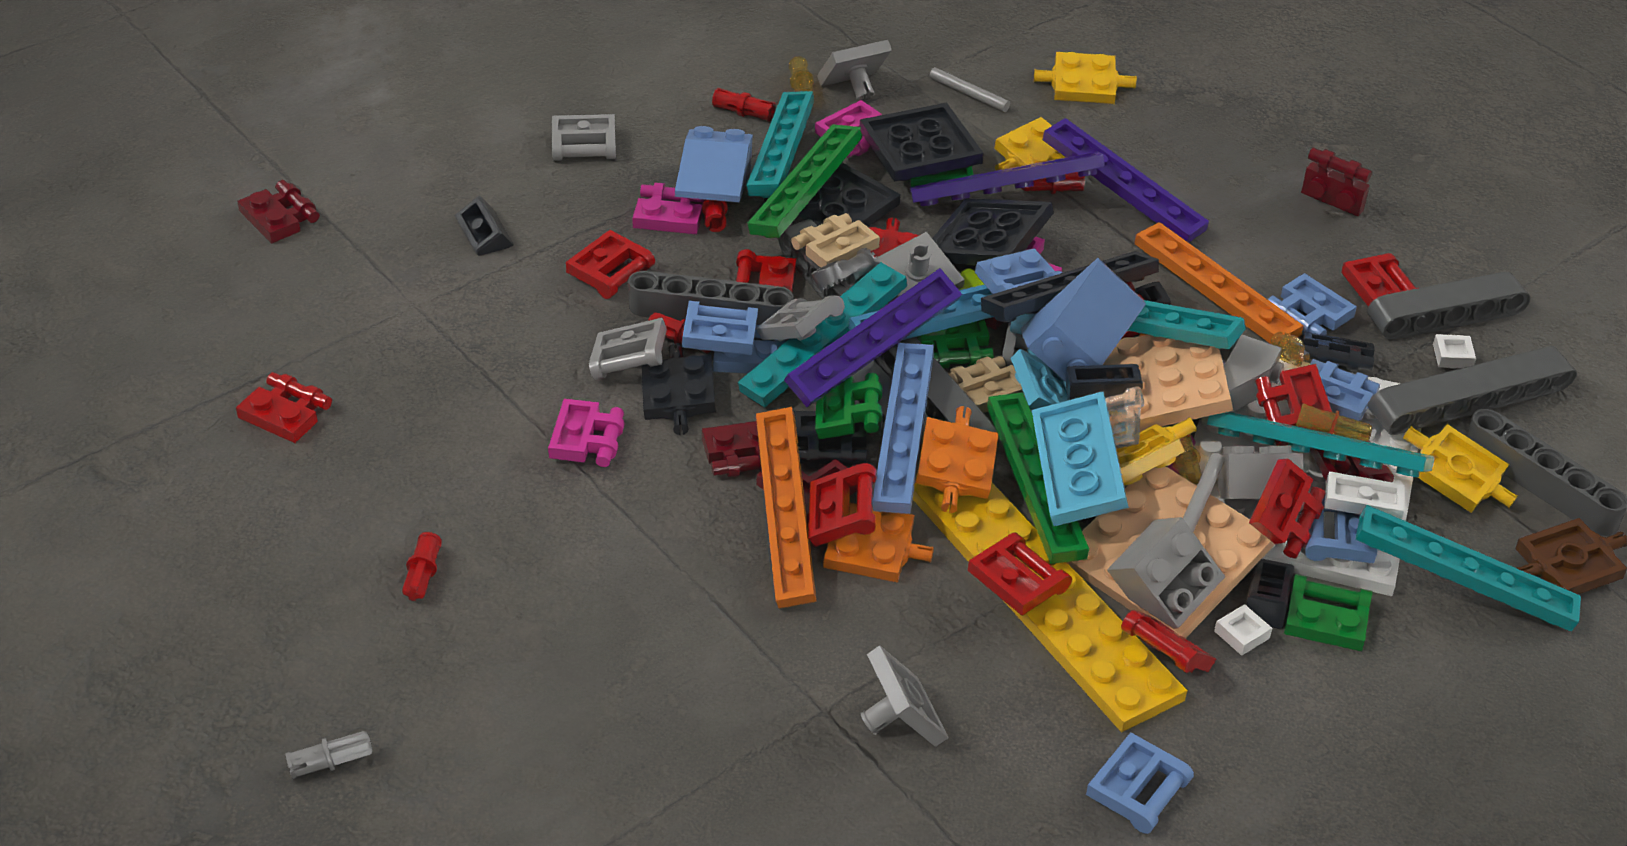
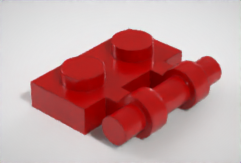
M1316 364L1281 371L1279 376L1281 385L1272 387L1267 376L1258 378L1255 381L1258 389L1256 397L1259 406L1264 407L1268 420L1336 434L1338 427ZM1287 400L1291 414L1282 416L1277 402ZM1275 440L1276 446H1286L1289 443Z
M271 372L267 377L266 383L273 387V389L268 391L258 387L236 407L239 419L296 443L318 422L314 409L319 407L328 410L332 404V398L323 394L322 389L313 385L306 387L297 383V379L288 374L279 375ZM291 396H294L299 400L297 402H293L289 400V398Z
M1286 458L1277 460L1249 524L1274 544L1285 543L1287 540L1283 553L1290 558L1296 559L1301 548H1305L1311 537L1309 530L1314 519H1319L1323 511L1322 501L1326 492L1321 488L1312 487L1310 493H1308L1314 479L1290 459ZM1300 512V515H1299L1298 520H1297V522H1296L1295 520H1296V518H1297L1298 513Z

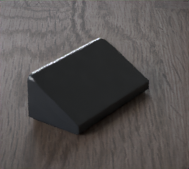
M478 196L454 215L478 256L507 249L514 245L493 208L481 196Z

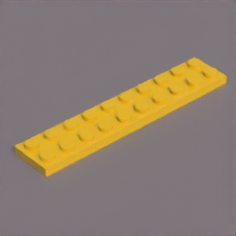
M915 483L913 501L968 562L1001 539L1016 532L1026 540V546L1050 564L1036 528L993 483L991 484L988 499L971 495L958 496L957 511L954 513H949L950 502L947 512L941 509L944 492L931 486ZM1067 562L1050 564L1056 570L1062 569L1072 577L1071 585L1063 594H1054L1023 616L1007 604L1121 733L1186 700L1188 690L1136 635L1130 636L1121 629L1123 621Z

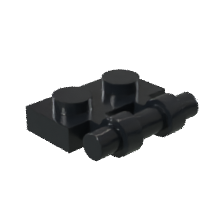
M1305 332L1301 358L1315 359L1323 363L1330 361L1338 365L1347 366L1346 370L1357 372L1358 369L1372 371L1375 349L1373 343Z
M794 411L798 446H808V449H799L801 464H808V467H819V464H829L836 459L847 468H850L852 464L866 463V450H852V447H866V431L863 422L855 423L854 434L819 439L815 430L816 411ZM819 446H824V447H840V450H838V449H819Z

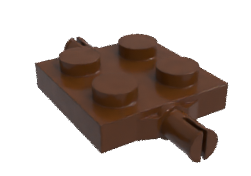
M1580 518L1519 538L1515 549L1529 564L1517 567V569L1573 593L1581 594L1624 578L1627 567L1615 556L1613 550L1626 547L1627 536H1623L1624 532L1620 531L1608 537H1601L1592 531Z

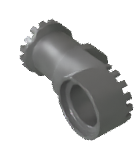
M862 248L857 251L855 257L849 260L832 262L811 274L819 291L828 289L829 284L831 287L834 286V282L836 284L840 282L849 289L876 267L879 262H876L877 256L873 257L875 255L874 252L871 253L870 249Z

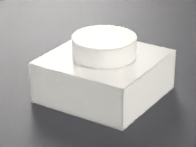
M1436 334L1433 347L1438 367L1456 369L1475 364L1476 356L1470 336Z
M1244 604L1217 620L1214 632L1242 656L1270 639L1272 627Z

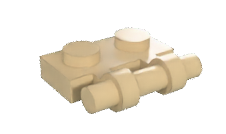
M844 213L840 216L832 215L826 218L824 223L819 226H808L802 229L799 235L791 239V243L796 250L806 246V256L821 268L838 260H849L855 257L857 251L862 248H867V250L870 249L871 251L879 248L880 237L860 220L852 223L850 215Z
M987 356L978 359L974 365L966 368L958 366L950 369L948 373L983 413L988 411L987 403L989 396L1014 393L1024 394L1021 384L1015 378L1016 371L1014 366L1006 367L1002 356L992 359Z

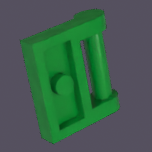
M1295 574L1284 634L1362 652L1373 591L1362 588L1359 592L1308 581L1307 576ZM1303 595L1355 606L1356 610L1303 599Z

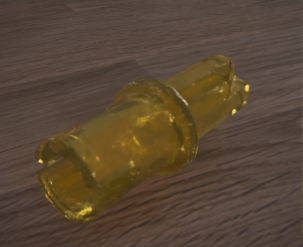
M800 56L792 58L789 62L790 65H788L791 72V87L795 92L813 91L814 78L808 70L807 60Z
M1283 332L1274 334L1271 344L1282 348L1280 359L1283 362L1292 363L1294 366L1300 367L1303 361H1309L1310 354L1304 350V344L1298 337L1285 332V335Z
M1307 404L1302 405L1296 424L1299 427L1369 442L1372 434V426L1370 424L1340 416V411L1337 410L1333 413Z
M1191 434L1180 439L1185 452L1176 456V460L1172 465L1178 470L1180 476L1197 485L1202 476L1199 465L1201 456L1199 451L1194 448Z

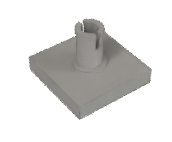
M884 40L832 52L817 75L820 86L850 80L857 101L862 100V96H864V100L874 96L875 92L868 76L876 74L891 53L892 49L889 41Z
M927 232L878 256L876 262L884 263L907 278V287L895 296L894 299L939 268L943 270L958 289L964 285V278Z
M881 645L869 652L867 656L887 696L866 711L861 712L862 720L868 729L876 735L891 722L901 718L935 747L947 740L949 737L919 678Z

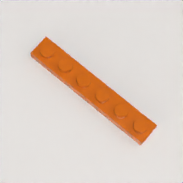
M1158 222L1136 234V246L1151 257L1159 259V263L1230 315L1244 318L1245 326L1270 344L1282 347L1301 336L1303 330L1301 323L1162 223Z
M792 407L756 413L776 603L780 609L817 602L795 415Z

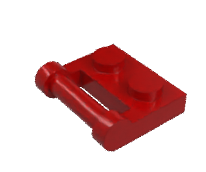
M609 230L566 261V273L596 288L603 298L610 299L618 292V288L628 281L633 273L650 269L655 264V257L648 249ZM628 258L632 259L630 263L611 277L606 276Z
M748 249L738 252L736 259L738 267L737 282L749 283L751 271L761 272L759 284L784 287L793 293L796 258L760 256Z
M1391 253L1343 263L1341 273L1368 307L1373 300L1380 296L1418 289L1400 269L1399 261Z
M868 463L859 464L810 481L808 538L815 547L854 533L867 535L875 531L876 517L872 513V485L876 482V468ZM857 485V513L850 515V487Z
M1013 532L970 559L968 572L1023 616L1054 594H1063L1071 585L1072 577L1062 569L1056 570L1026 546V540Z
M1132 610L1126 615L1121 624V629L1130 636L1138 635L1142 641L1172 658L1175 666L1185 673H1193L1195 668L1209 672L1217 660L1185 637L1145 613Z

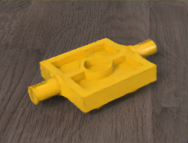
M1056 52L1055 65L1052 71L1034 69L1033 82H1050L1054 89V100L1115 104L1117 88L1135 89L1137 76L1119 75L1116 70L1115 56Z
M1040 117L997 138L994 149L1003 155L1006 160L996 164L995 171L1066 158L1042 140L1044 131L1052 125Z
M1188 417L1172 427H1161L1155 424L1116 444L1124 485H1130L1139 481L1143 477V473L1154 467L1163 468L1172 464L1176 460V456L1184 453L1185 450L1180 439L1197 431L1193 420Z
M1447 424L1439 434L1430 438L1413 428V426L1403 436L1404 440L1421 450L1420 453L1435 456L1432 471L1420 472L1418 478L1470 513L1474 511L1482 500L1490 496L1507 506V508H1510L1517 499L1518 495L1499 484L1501 477L1510 464Z

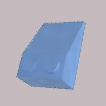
M706 126L690 129L684 143L675 187V197L740 202L751 172L753 135L745 134L740 129H729L726 132L713 131L711 127Z
M1097 258L1020 330L1027 348L1066 382V368L1069 366L1103 365L1146 303L1105 263Z

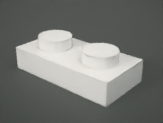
M1329 472L1326 481L1324 508L1361 514L1365 506L1369 505L1402 519L1405 505L1404 484Z

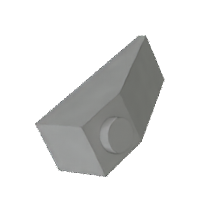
M1245 335L1240 336L1224 365L1234 410L1229 412H1235L1257 400L1256 394L1258 389L1255 381L1258 378L1267 376L1271 383L1277 384L1279 382L1280 373L1284 368V363L1279 362L1281 347ZM1209 416L1202 417V425L1209 426L1207 425Z

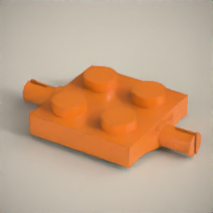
M964 406L956 409L955 423L927 417L915 483L931 486L944 492L941 509L947 512L950 502L949 513L957 511L958 496L971 495L988 499L999 433L969 426L972 411L969 407H966L963 417Z
M850 503V515L857 513V504ZM872 507V513L876 517L875 531L867 535L854 533L828 542L824 556V568L898 582L902 567L909 558L931 563L934 547L912 543L911 533L915 515L873 511Z

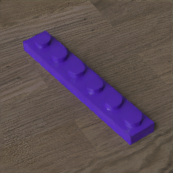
M1064 118L1044 131L1042 140L1065 157L1098 151L1102 153L1105 167L1097 168V174L1091 176L1154 222L1162 223L1188 243L1207 230L1209 221L1068 119Z
M1098 151L911 186L910 191L913 203L919 202L920 206L938 204V198L951 196L952 200H961L971 197L970 192L983 190L984 195L1001 192L1002 186L1014 184L1015 189L1033 186V180L1046 178L1047 183L1065 180V174L1078 172V177L1097 174V168L1105 167L1103 154Z
M939 268L788 373L784 381L802 403L809 407L954 304L963 294L943 270Z

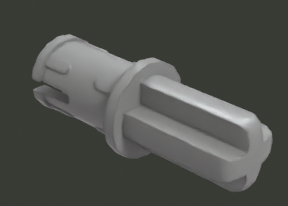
M361 731L328 742L326 738H323L321 744L294 752H287L285 755L291 777L295 779L298 776L328 767L330 771L335 770V765L368 756L372 753V745L368 733Z

